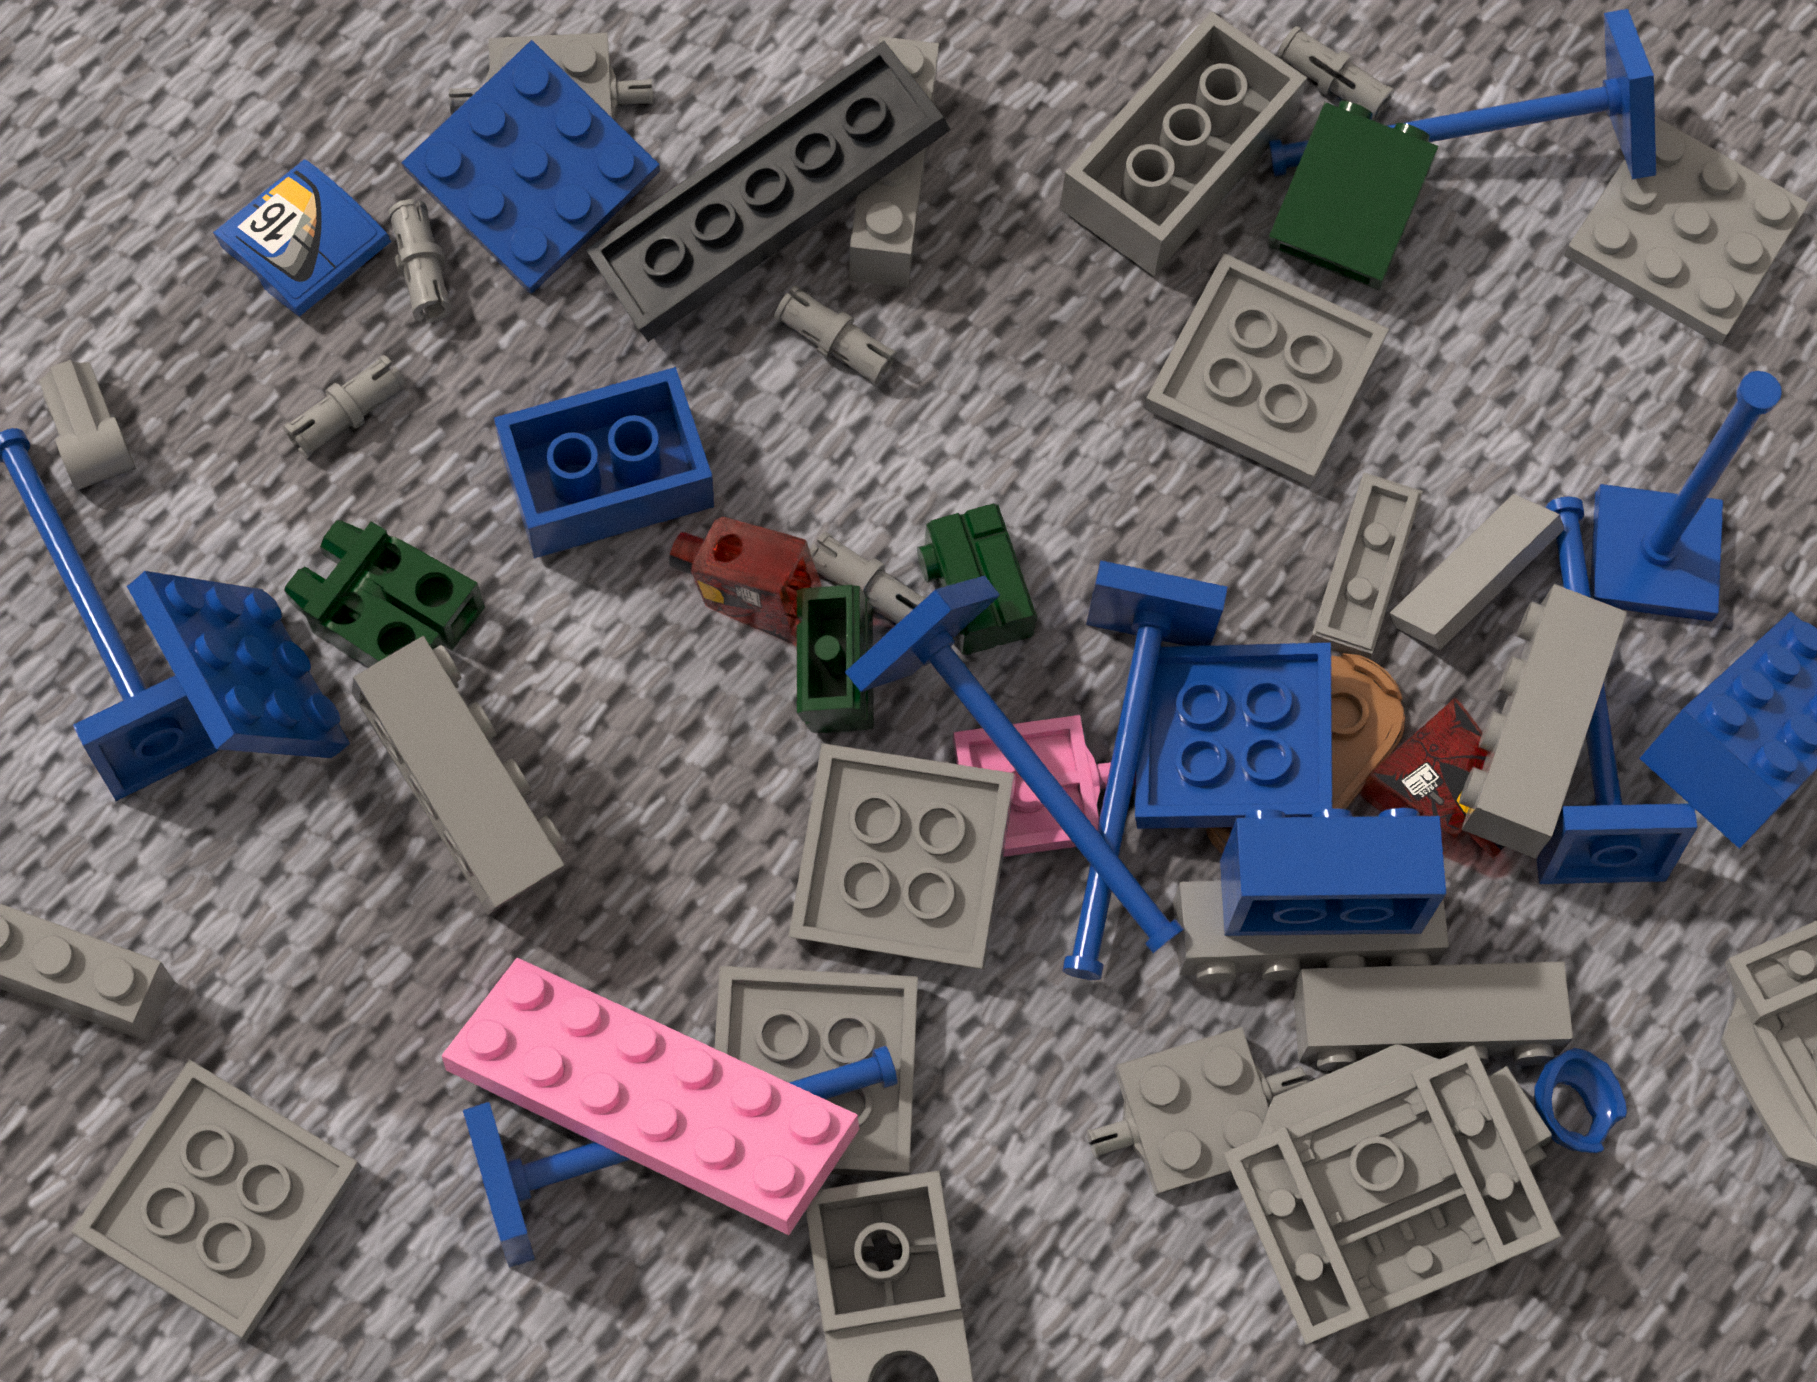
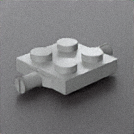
M607 33L488 38L490 69L485 83L525 45L533 40L614 120L618 112V105L653 104L652 78H649V80L616 81V75L609 61ZM449 88L451 114L460 108L480 88Z
M1240 1027L1117 1064L1114 1067V1071L1124 1099L1123 1120L1096 1129H1088V1142L1092 1143L1108 1137H1115L1093 1144L1090 1147L1095 1158L1099 1157V1155L1132 1146L1134 1152L1145 1164L1154 1194L1158 1195L1230 1173L1231 1170L1223 1153L1256 1139L1273 1097L1306 1084L1308 1081L1304 1080L1288 1086H1282L1283 1084L1300 1080L1305 1076L1301 1066L1264 1077L1253 1061L1243 1028Z

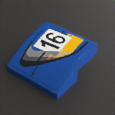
M306 159L301 161L213 232L220 246L228 254L255 273L263 288L299 317L392 242L387 232L350 195Z

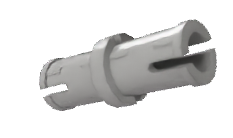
M1295 26L1289 32L1276 55L1318 83L1317 91L1328 97L1333 93L1344 101L1358 104L1373 113V121L1384 111L1395 92V89L1390 86L1387 87L1353 64L1354 57L1344 50L1336 53L1303 32V29ZM1315 60H1320L1337 73L1355 83L1356 87L1353 88L1316 64Z
M414 199L402 200L394 204L388 212L398 244L399 255L396 254L395 256L397 270L405 278L408 286L413 317L417 321H422L424 319V308L426 322L439 321L449 315L452 310L442 277L441 266L444 267L445 264L443 251L435 243L432 236L427 205L423 201L418 200L416 203L418 213L416 214Z
M796 285L790 289L789 294H785L774 314L775 319L795 329L819 346L817 348L818 353L827 359L834 356L858 371L859 374L869 379L875 385L882 378L880 373L885 375L895 360L897 352L876 341L852 324L854 322L853 317L844 311L837 314L813 299Z
M385 355L380 356L375 363L342 386L334 383L325 390L327 397L290 423L287 422L283 425L284 432L294 446L299 444L300 448H298V451L304 458L307 459L312 456L313 452L348 427L356 430L365 423L364 416L397 392L407 388L406 382L396 366L390 369L389 366L392 365V361Z
M827 532L822 533L817 538V542L821 544L818 548L813 544L806 555L807 559L804 560L806 562L804 563L805 567L813 569L837 586H860L865 594V598L869 600L873 609L896 625L926 598L885 572V564L876 558L867 561L832 538V535Z

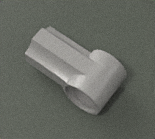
M69 360L50 367L49 372L39 379L49 413L59 433V437H56L55 441L75 490L77 491L136 469L116 417H111L90 362L79 363Z

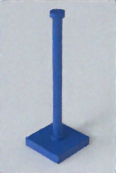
M1628 9L1604 13L1606 80H1603L1602 87L1405 122V124L1415 126L1430 135L1428 142H1435L1606 111L1611 119L1632 180L1656 175L1654 74ZM1396 124L1388 126L1394 128ZM1281 139L1269 141L1274 177L1286 175V168L1299 165L1309 140L1282 145Z
M1753 371L1744 376L1737 387V402L1679 494L1605 484L1599 485L1595 492L1590 576V595L1592 599L1627 611L1713 621L1719 613L1723 500L1707 497L1761 414L1770 412L1780 400L1781 386L1773 375L1764 371Z
M18 428L7 429L0 432V462L5 463L123 701L73 724L84 749L115 801H118L220 750H216L176 676H172L148 689L146 688L28 454L30 442L25 432Z
M1570 496L1556 498L1550 501L1545 508L1560 514L1565 529L1556 537L1563 587L1591 598L1579 523L1585 515L1583 502L1579 498ZM1603 683L1586 734L1596 805L1562 806L1553 835L1540 851L1537 858L1539 884L1665 882L1698 828L1695 808L1690 804H1622L1605 686Z
M1100 560L1086 625L1136 635L1097 829L1099 834L1119 857L1161 642L1165 641L1185 646H1211L1223 612L1228 587ZM1091 865L1072 956L1065 957L1062 971L1067 975L1080 979L1100 980L1104 964L1099 962L1098 958L1112 891Z
M985 575L935 589L848 668L845 673L860 692L913 675L920 667L931 663L1148 936L1149 940L1145 942V945L1154 954L1180 934L1184 928L1176 919L1169 922L951 648L955 643L953 638L993 603L1000 594Z
M886 1046L872 1050L873 1057L789 1083L826 1100L877 1083H881L883 1088L897 1085L898 1081L889 1050ZM490 1102L463 1110L509 1268L535 1260L519 1202L532 1198L530 1191L631 1160L594 1142L523 1165L520 1158L507 1162Z

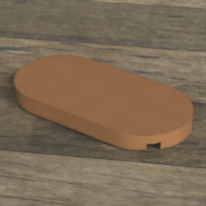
M1342 653L1341 657L1332 656L1333 809L1347 810L1375 776L1374 773L1381 769L1395 751L1404 732L1405 715L1401 704L1403 698L1392 676L1380 665L1366 657ZM1233 827L1205 828L1212 844L1223 854Z

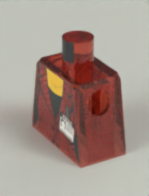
M720 517L714 521L705 539L681 532L675 539L670 551V567L693 575L703 602L708 608L797 646V625L800 623V620L797 618V590L822 587L807 540L727 517Z
M1454 698L1370 773L1359 795L1381 812L1394 808H1412L1418 810L1420 816H1440L1443 855L1450 851L1467 834L1494 860L1508 849L1505 846L1461 830L1469 807L1459 804L1463 787L1473 767L1482 770L1488 751L1479 747L1483 732L1464 706Z

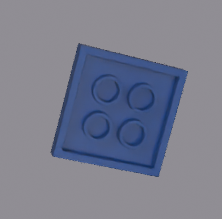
M533 40L525 45L401 162L403 169L530 294L539 288L660 172L659 163Z
M144 571L127 586L216 750L333 758L350 745L339 724L341 718L336 706L320 691L310 673L311 663L309 658L297 644L293 643L280 620L282 612L279 605L263 589Z
M1331 642L1160 647L1136 767L1135 820L1137 829L1233 827L1236 818H1245L1247 813L1256 810L1275 809L1283 811L1286 817H1312V814L1317 811L1333 809Z

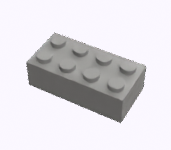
M1211 11L1065 172L1060 209L1155 276L1268 149L1269 141L1276 140L1297 116L1307 77Z
M422 636L353 677L352 695L481 905L489 915L555 875L564 866L559 855L567 848L550 818L545 815L537 820L526 803L527 795L532 791L517 764L512 758L502 763L492 748V738L497 736L482 707L478 702L467 706L457 691V688H459L457 682L462 677L449 653L442 645L432 650L425 637Z

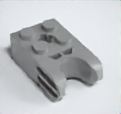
M939 1170L819 1190L806 1209V1217L832 1382H872L877 1369L888 1359L899 1355H913L925 1360L934 1369L939 1382H973ZM880 1238H888L893 1249H902L901 1259L893 1260L894 1268L888 1271H879L876 1263H865V1253L875 1251L873 1242Z

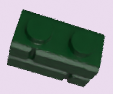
M992 503L967 510L961 515L956 513L937 518L926 524L925 545L917 547V554L922 574L927 583L937 581L939 588L985 575L1000 594L993 603L955 636L961 654L969 655L994 648L996 645H1005L1030 638L1034 635L1037 615L999 505Z
M856 585L813 587L797 590V618L800 620V623L797 625L798 716L805 722L808 729L814 733L873 729V688L860 692L845 673L848 668L873 647L872 605L865 598L861 587Z

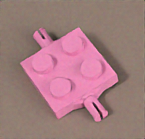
M1080 715L1013 724L1097 830L1099 824L1097 809L1100 789H1106L1111 762L1095 763L1094 757L1085 745ZM983 728L953 733L956 764L1009 772L1016 775L1003 857L1076 847ZM1135 772V777H1134L1133 786H1136V772Z

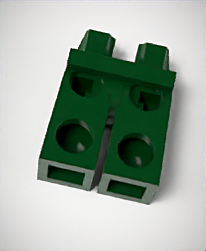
M336 520L324 535L320 545L323 555L337 563L334 570L325 579L304 566L296 571L284 589L289 602L306 616L313 634L327 643L330 642L344 654L359 660L368 667L422 636L425 637L432 650L442 645L453 651L485 608L478 582L405 541L388 535L387 530L372 521L362 530L341 520Z

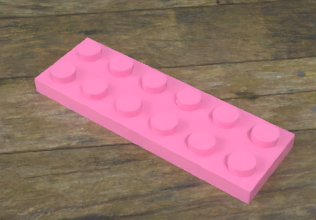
M520 958L515 959L442 1054L446 1071L787 1235H790L859 1131L858 1114Z

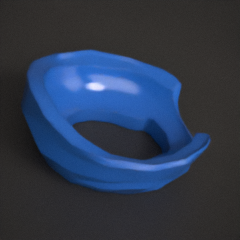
M1573 1048L1551 1059L1545 1065L1534 1087V1108L1551 1132V1138L1557 1144L1571 1151L1602 1152L1604 1150L1602 1143L1610 1129L1616 1122L1626 1118V1100L1617 1077L1608 1063L1589 1051ZM1561 1083L1571 1086L1583 1098L1587 1111L1592 1116L1590 1130L1585 1136L1568 1131L1556 1120L1553 1112L1552 1096L1553 1088L1557 1084Z

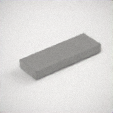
M1365 472L1363 473L1309 642H1331V649L1345 654L1360 655L1368 659L1371 658L1423 491Z
M1513 494L1390 612L1394 626L1441 650L1565 530L1560 514Z

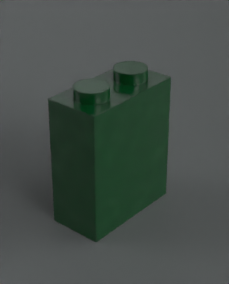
M1340 101L1337 107L1324 102L1269 234L1268 247L1380 291L1434 162L1438 146L1428 142L1430 135L1415 126L1396 123L1395 127L1391 128L1373 121V113L1358 104Z

